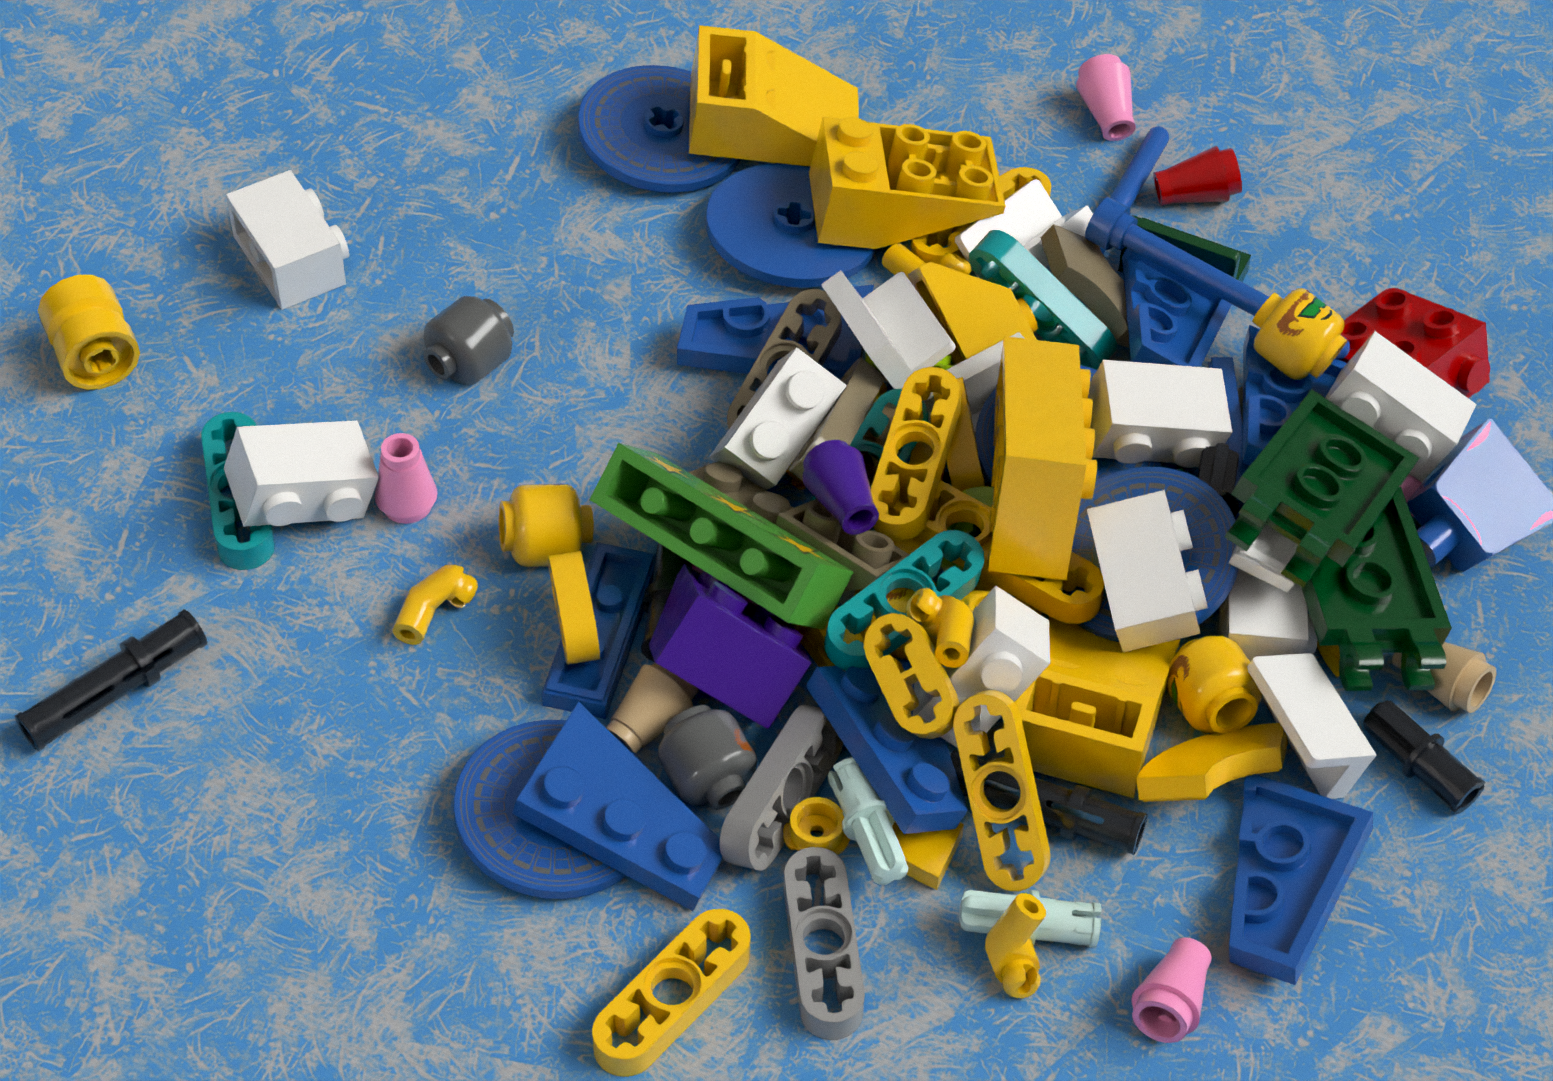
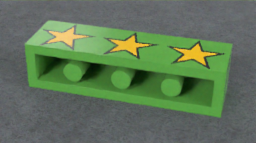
M619 442L589 499L787 623L824 630L854 573L852 570L659 454Z

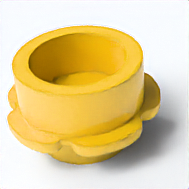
M811 797L799 802L791 812L790 823L784 825L783 839L785 844L791 850L799 851L808 847H822L833 851L837 855L841 854L850 842V839L844 834L842 829V821L844 819L842 809L832 800L822 797ZM820 831L823 832V835L814 837L811 835V832Z

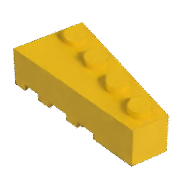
M1004 336L995 391L993 446L995 448L991 481L994 491L989 532H993L988 554V571L1067 580L1081 499L1092 500L1097 474V460H1092L1095 430L1090 428L1093 401L1088 398L1091 373L1088 369H1080L1079 345Z

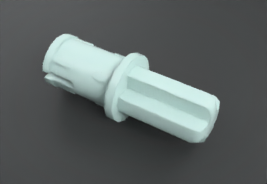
M853 757L836 763L833 766L835 772L829 771L828 782L843 811L842 829L844 834L849 839L858 842L875 883L887 885L893 880L904 878L908 872V865L892 827L895 820L887 810L885 802L880 799Z
M974 890L964 892L959 911L961 928L968 932L988 934L1017 895ZM1030 890L1029 894L1036 897L1046 909L1044 920L1030 936L1033 945L1035 940L1096 948L1101 929V918H1096L1101 915L1100 903L1041 898L1038 890Z

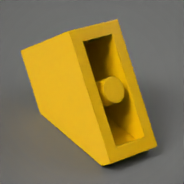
M928 262L907 274L912 285L954 342L956 348L950 353L953 364H959L1004 340V336L1010 337L1017 332H1020L1025 339L1037 340L1033 332L1038 329L1031 308L1023 298L1016 300L1010 288L933 262Z

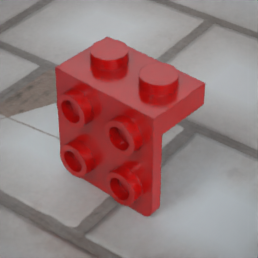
M1389 288L1382 291L1344 320V329L1341 335L1349 341L1350 351L1346 357L1339 359L1340 361L1348 363L1367 339L1376 331L1468 399L1490 382L1486 322L1398 288Z

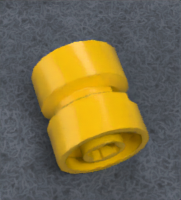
M75 275L62 279L51 286L42 296L38 306L39 318L47 338L55 350L63 375L68 382L78 388L93 390L115 385L129 376L137 366L140 357L139 346L130 325L124 319L121 305L112 286L105 279L94 275Z

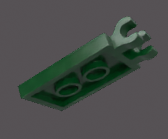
M1311 390L1241 476L1231 495L1245 504L1239 511V517L1224 537L1243 550L1248 551L1266 525L1298 545L1296 552L1281 574L1304 588L1325 557L1330 558L1342 567L1345 565L1420 458L1358 418L1340 409L1339 406L1314 390Z
M1400 487L1345 565L1342 567L1330 558L1325 557L1305 587H1301L1319 645L1339 646V675L1341 684L1346 691L1372 690L1373 683L1369 670H1382L1384 666L1383 653H1402L1401 675L1407 690H1433L1435 682L1431 669H1444L1447 664L1442 645L1452 627L1402 488Z

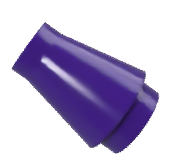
M828 440L812 448L803 462L804 486L839 521L846 533L855 535L871 529L879 518V512L873 502L864 460L860 451L842 440Z

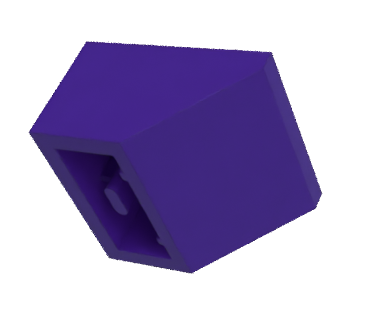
M684 564L677 575L649 644L655 663L766 729H769L812 663L800 642L803 635L791 626L792 623H787L760 605L754 606L738 595L736 590L707 572L699 573Z

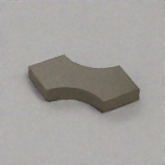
M1053 224L1040 237L1052 274L1071 293L1089 307L1096 317L1112 332L1117 344L1130 349L1124 280L1110 266L1098 245L1085 239L1084 236Z

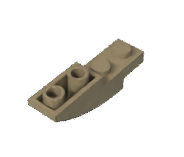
M717 461L689 472L852 570L854 573L844 591L866 588L909 555L895 546L891 538L880 532L868 530L855 535L846 533L839 521L817 499L793 508L786 498L766 491L744 477L742 472L733 465Z

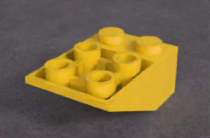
M699 25L690 83L689 154L811 166L822 117L839 119L847 117L859 118L857 87L756 31Z
M822 117L809 170L818 243L878 249L1004 214L1006 205L991 137L980 136L971 131H958L955 133L924 129L914 124L897 126L872 123L856 117L844 119Z
M1049 616L1050 664L1015 701L1022 719L1032 770L1134 798L1137 789L1136 778L1145 762L1166 691V683L1171 666L1170 661L1177 654L1180 639L1123 652L1119 642L1099 637L1077 624H1067ZM1005 748L1004 757L1013 758L1011 748Z

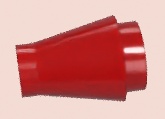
M1214 146L1170 168L1153 173L1155 191L1161 206L1172 203L1229 202L1230 195L1242 192L1240 169L1232 148L1219 150L1217 146Z

